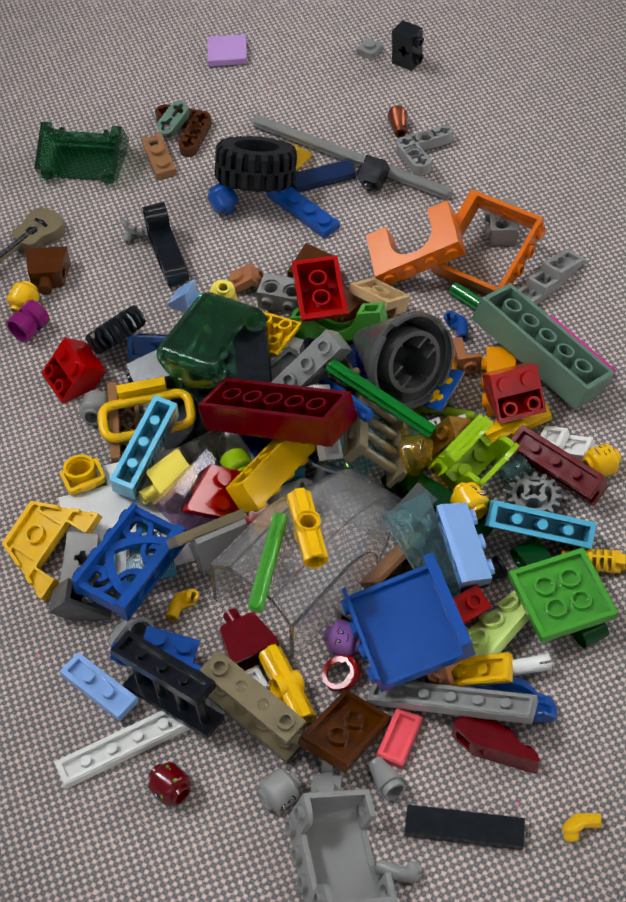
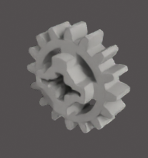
M535 471L533 476H529L524 472L522 479L515 476L514 483L509 482L505 500L510 504L554 513L559 511L561 504L560 486H555L554 479L547 481V474L538 477ZM518 492L520 493V499H519V500H518V498H517Z

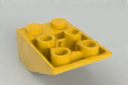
M243 306L230 322L266 325L268 327L270 358L278 357L302 326V322Z

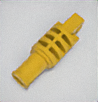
M561 549V554L570 552L569 550ZM585 549L596 572L620 574L621 570L626 571V554H621L620 550Z

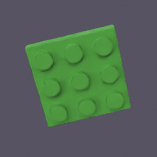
M584 548L509 571L508 577L541 643L618 618V611Z

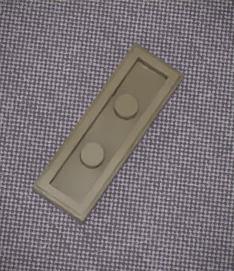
M244 508L173 536L166 540L169 549H175L206 534L246 519L247 515Z

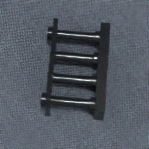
M130 630L110 649L113 657L132 668L133 673L123 683V687L206 739L210 737L225 719L223 714L209 707L205 702L207 697L216 688L213 679Z

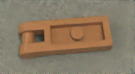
M161 132L154 133V136L141 137L142 146L156 179L160 180L177 175L176 167L164 143Z

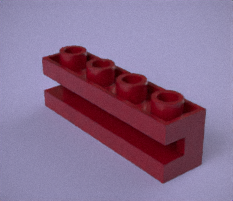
M523 424L511 440L520 445L513 453L514 456L542 474H547L548 478L554 479L556 483L593 507L609 487L604 475Z

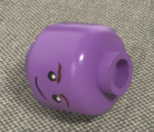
M339 619L332 626H327L323 640L327 642V649L330 653L350 657L360 654L357 645L362 644L360 637L354 638L348 621Z

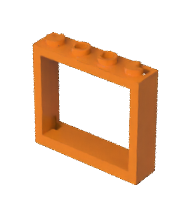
M471 189L456 214L461 236L465 233L478 209L531 229L498 287L446 265L447 262L431 269V272L459 283L483 295H488L509 283L514 286L513 283L516 278L520 277L524 271L525 262L533 256L537 241L544 237L546 228L543 217Z

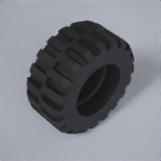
M262 136L228 137L227 139H222L216 145L214 175L222 185L229 186L232 189H241V191L277 192L282 189L286 190L294 184L296 179L297 150L291 143L276 140L275 138H265Z

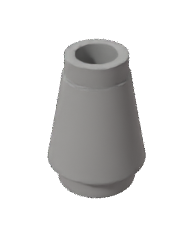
M376 757L369 762L368 768L379 795L385 797L388 801L400 797L406 789L404 778L384 761L382 757Z

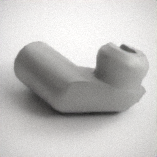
M380 859L376 865V873L381 876L385 873H391L392 880L415 883L420 879L419 875L422 873V867L415 861H410L406 867Z

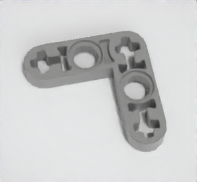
M439 126L401 137L396 141L397 153L414 174L427 175L432 171V164L425 150L451 143L454 140L453 128L450 126Z

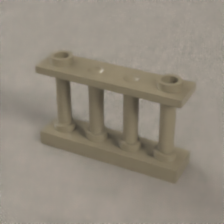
M351 388L349 392L370 407L376 415L387 421V426L376 418H371L370 422L367 423L357 418L344 433L343 459L352 463L357 457H366L386 470V486L391 488L397 482H401L407 475V424ZM368 426L385 436L387 442L369 431ZM368 442L386 453L387 457L384 458L369 448Z
M218 650L199 670L202 674L213 679L216 684L215 690L207 698L288 764L302 748L298 745L300 735L297 732L304 726L306 720Z

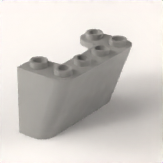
M369 789L303 793L291 811L289 818L285 820V833L288 837L290 836L292 845L291 861L294 865L296 864L298 873L297 888L299 893H302L304 902H398L391 873H385L380 880L376 873V866L366 830L376 817Z

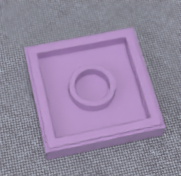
M246 34L208 37V67L247 64Z

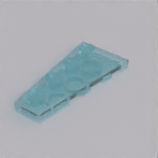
M426 491L385 513L382 517L412 568L416 569L426 565L423 556L433 552L452 597L454 598L461 594L429 492Z

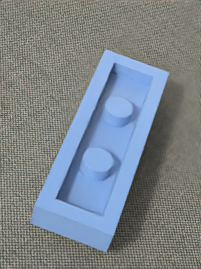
M79 652L59 671L65 680L119 722L139 703L138 698Z

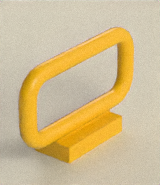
M163 376L116 385L119 399L102 405L97 416L99 432L102 438L111 443L130 441L135 430L111 433L107 415L112 410L148 404L151 402L154 394L167 400L180 398L184 401L187 415L184 420L175 423L170 432L173 433L186 430L194 424L196 409L192 395L183 389L167 390Z

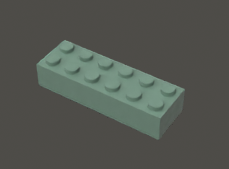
M511 283L482 297L472 316V319L482 329L513 354L516 359L522 363L537 364L540 379L575 410L602 394L615 374L611 368Z

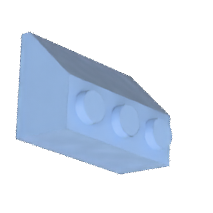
M467 502L437 505L436 520L460 592L466 591L476 584L483 586L491 583L495 570L491 559L486 560L483 550L487 549L483 535L477 534L475 525L478 524L474 509L469 510Z

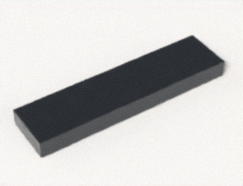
M407 804L404 836L523 850L525 818Z

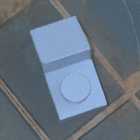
M193 279L177 289L169 301L168 307L198 316L199 309L207 294L197 291L196 281Z

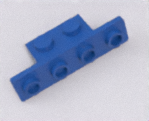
M147 626L143 639L197 671L203 667L194 664L200 640ZM112 653L110 654V659L112 661H115L119 665L128 666L127 664L113 657Z

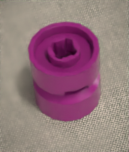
M28 300L21 306L19 312H15L6 321V326L15 338L27 343L37 334V330H40L49 322L50 318L43 306L34 300Z

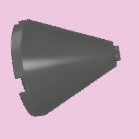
M413 311L359 329L354 336L353 343L369 382L408 408L414 409L429 402L433 398L430 393L438 384L443 386L450 374L454 358V345L450 331L444 328L439 318L425 312Z

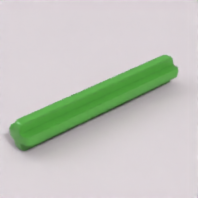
M275 512L272 516L248 602V609L252 612L261 613L264 610L288 521L287 515L284 513Z

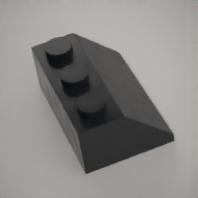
M232 322L212 330L216 386L224 378L272 382L269 336L266 325Z

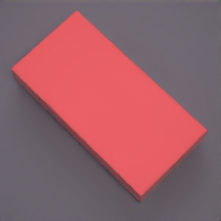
M396 708L376 757H382L389 765L403 769L422 725L423 717Z

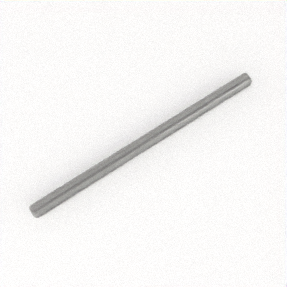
M256 115L253 119L254 127L340 160L350 159L353 165L360 166L365 160L366 155L263 116ZM389 165L390 171L387 178L445 200H449L452 196L453 190L450 187Z

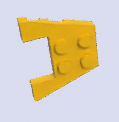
M30 501L3 540L2 545L15 564L20 567L26 580L36 591V595L46 602L52 594V590L59 582L41 571V568L65 532L72 525L83 533L92 534L103 517L93 511L86 512L76 508L68 509L58 505Z

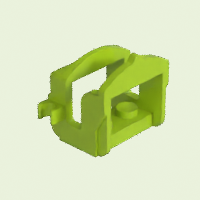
M479 414L431 462L428 469L433 468L436 471V477L440 478L452 491L462 482H474L481 487L512 456L520 445L503 435L499 436L494 442L488 440L484 433L492 426L493 422L486 415L483 417ZM493 461L495 463L493 467L480 479L478 475Z

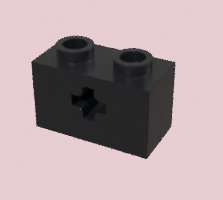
M402 20L392 30L393 64L410 71L421 64L424 57L422 53L424 42L422 27Z

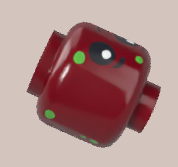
M166 762L163 765L157 764L149 773L148 789L162 804L166 806L179 805L189 796L191 792L190 776L173 762Z

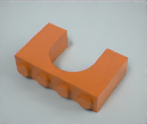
M448 200L427 209L431 224V235L427 243L416 252L410 254L398 253L395 239L387 227L366 235L376 279L392 286L397 282L466 254L456 213Z

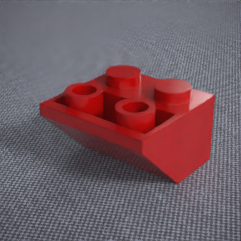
M64 337L41 374L60 402L67 403L95 389L106 373V369L85 341Z
M527 362L482 374L486 397L499 424L547 412L537 364Z

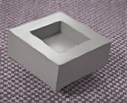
M366 38L356 48V55L373 61L383 51V43Z

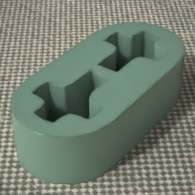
M183 101L173 102L158 121L157 129L163 137H173L189 117V108ZM177 109H179V110L182 109V110H183V113H182V114H181V113H176V110H177ZM165 125H167V126L170 125V126H171V128H170L169 130H168V129H164L163 127H164Z

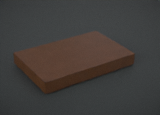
M345 689L299 737L298 745L341 772L346 773L388 727L392 716Z

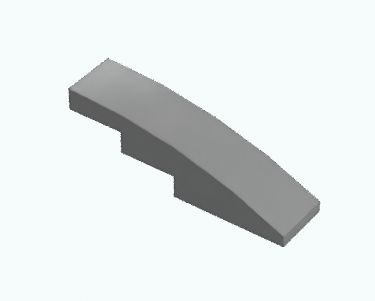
M566 249L544 261L541 269L527 277L525 285L518 290L537 305L564 284L584 264L585 258Z

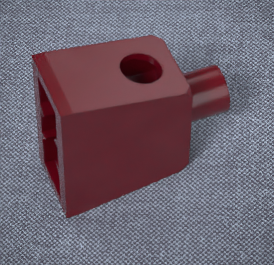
M232 608L224 613L223 618L227 624L222 625L219 630L226 655L244 671L261 664L258 658L261 651L270 645L276 644L279 646L278 639L254 612L241 616L236 608Z

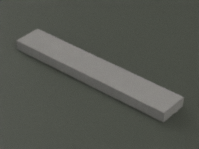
M409 681L382 693L377 683L372 684L367 698L368 703L373 706L525 724L533 723L538 705L537 695L415 681Z

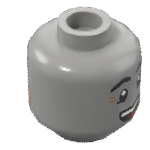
M279 768L260 780L257 795L266 810L280 813L299 800L300 794L298 789L301 787V783L294 772L288 773L286 770Z

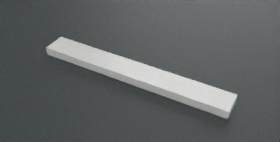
M258 665L246 670L249 675L270 691L269 685ZM208 698L205 700L206 705L221 714L225 713ZM160 711L54 763L65 788L68 789L190 730V728Z

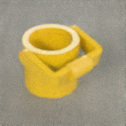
M85 454L75 455L67 459L63 465V471L59 472L65 488L71 496L98 488L106 482L105 473L97 457L92 459L91 456Z

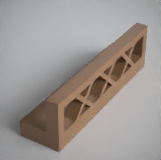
M117 382L107 383L108 402L119 399L116 388ZM140 405L112 410L108 413L109 430L111 433H121L122 430H124L123 432L132 431L137 428L141 421ZM129 415L135 421L131 425L126 426L122 421ZM110 442L112 463L119 462L124 453L123 448L126 449L127 447L126 443Z

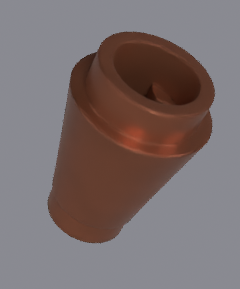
M400 105L391 107L387 115L396 137H403L407 134L408 112Z

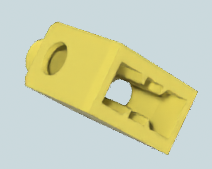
M177 448L146 471L149 486L138 491V494L145 505L158 499L164 509H170L189 502L193 495L192 491L200 481Z

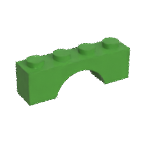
M385 302L362 304L356 317L346 322H337L331 319L302 322V326L293 337L302 340L308 337L316 339L327 329L336 331L344 340L353 342L354 336L359 329L388 319ZM299 308L294 310L289 319L301 322Z

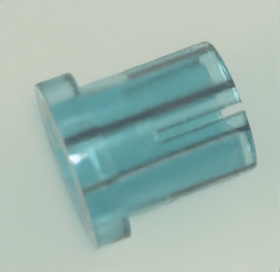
M521 454L516 455L513 461L499 469V473L507 485L509 482L514 483L515 476L522 479L524 472L529 476L533 475L530 464Z

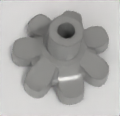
M120 219L119 223L123 225L126 231L122 239L130 242L133 235L144 237L145 231L143 229L136 228L125 219Z

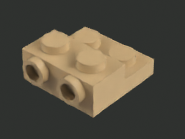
M374 277L350 283L348 290L349 293L355 295L357 300L364 303L385 302L387 315L391 317L405 313L411 297Z

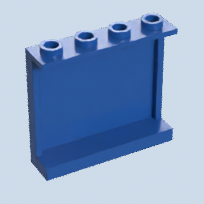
M433 552L423 556L426 565L351 595H348L345 587L341 588L345 599L340 600L346 616L351 614L353 621L349 622V626L354 638L360 637L362 644L357 645L362 660L368 659L371 666L366 668L371 684H378L381 693L476 655L471 638Z

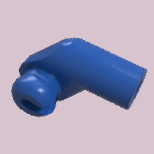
M448 311L444 315L446 324L457 331V338L462 337L463 341L468 340L469 331L466 318L454 311Z

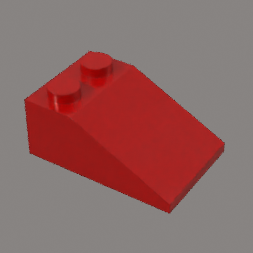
M337 255L291 261L301 322L348 316Z

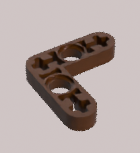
M163 104L155 109L157 122L170 105ZM189 108V117L181 126L186 128L178 144L182 156L193 157L198 153L212 125L210 113ZM177 109V110H176V113H181V114H182V113H183V110H182V109H181V110ZM195 132L200 133V134H198V135H191L192 133H195Z

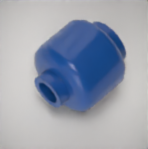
M218 183L209 189L210 193L207 198L216 213L228 215L236 210L235 206L238 204L239 198L234 189L229 186L226 187L222 183Z

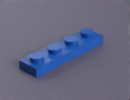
M292 187L277 192H266V196L323 239L340 228L338 220Z

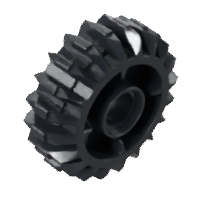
M132 305L92 330L85 338L90 349H93L95 354H101L141 329L146 323L142 311L136 305Z

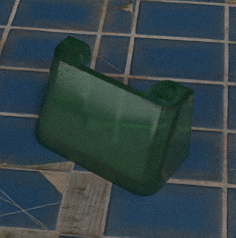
M41 122L34 170L41 178L51 180L54 177L101 180L104 183L111 184L119 178L128 150L129 138L122 126H112L111 132L104 129V133L66 131L64 127L54 129L51 122Z
M212 292L201 293L159 345L156 353L157 360L180 389L215 388L225 378L227 372L226 365L220 355L243 325L249 331H260L268 321V318L257 307Z

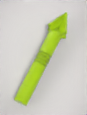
M423 405L414 408L419 413L443 414V416L455 417L466 414L470 420H473L475 417V411L446 407L443 412L429 409Z

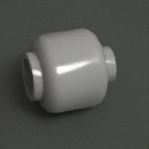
M92 390L85 394L79 406V414L87 424L98 425V411L102 405L108 402V394L99 390Z

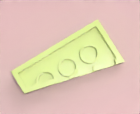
M515 590L497 603L498 608L494 611L484 612L478 617L479 622L471 628L466 627L474 646L475 656L501 653L529 620Z

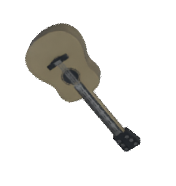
M38 208L31 211L26 216L22 225L13 230L12 236L14 241L0 252V263L15 251L21 253L25 252V249L43 248L61 239L65 234L62 217L57 212L48 208Z

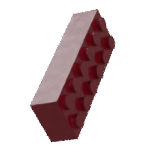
M224 378L198 404L206 430L321 445L323 447H332L358 418L353 398L349 391Z

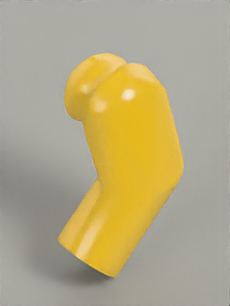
M191 588L176 593L171 600L165 617L170 621L176 622L181 610L197 603L199 592Z
M573 814L563 823L564 840L567 842H577L579 840V832L583 828H601V814Z

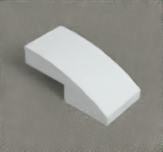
M545 426L540 435L582 461L585 451L595 446L593 437L570 435L568 428Z

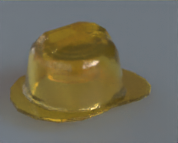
M403 426L400 429L401 459L407 472L411 476L416 477L419 475L420 470L432 463L434 442L422 434L411 435Z

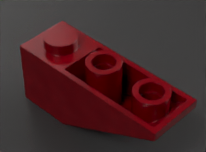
M461 716L452 724V737L471 755L533 774L538 772L540 758L537 752L531 746H525L517 739L515 732L511 728L502 726L497 720Z

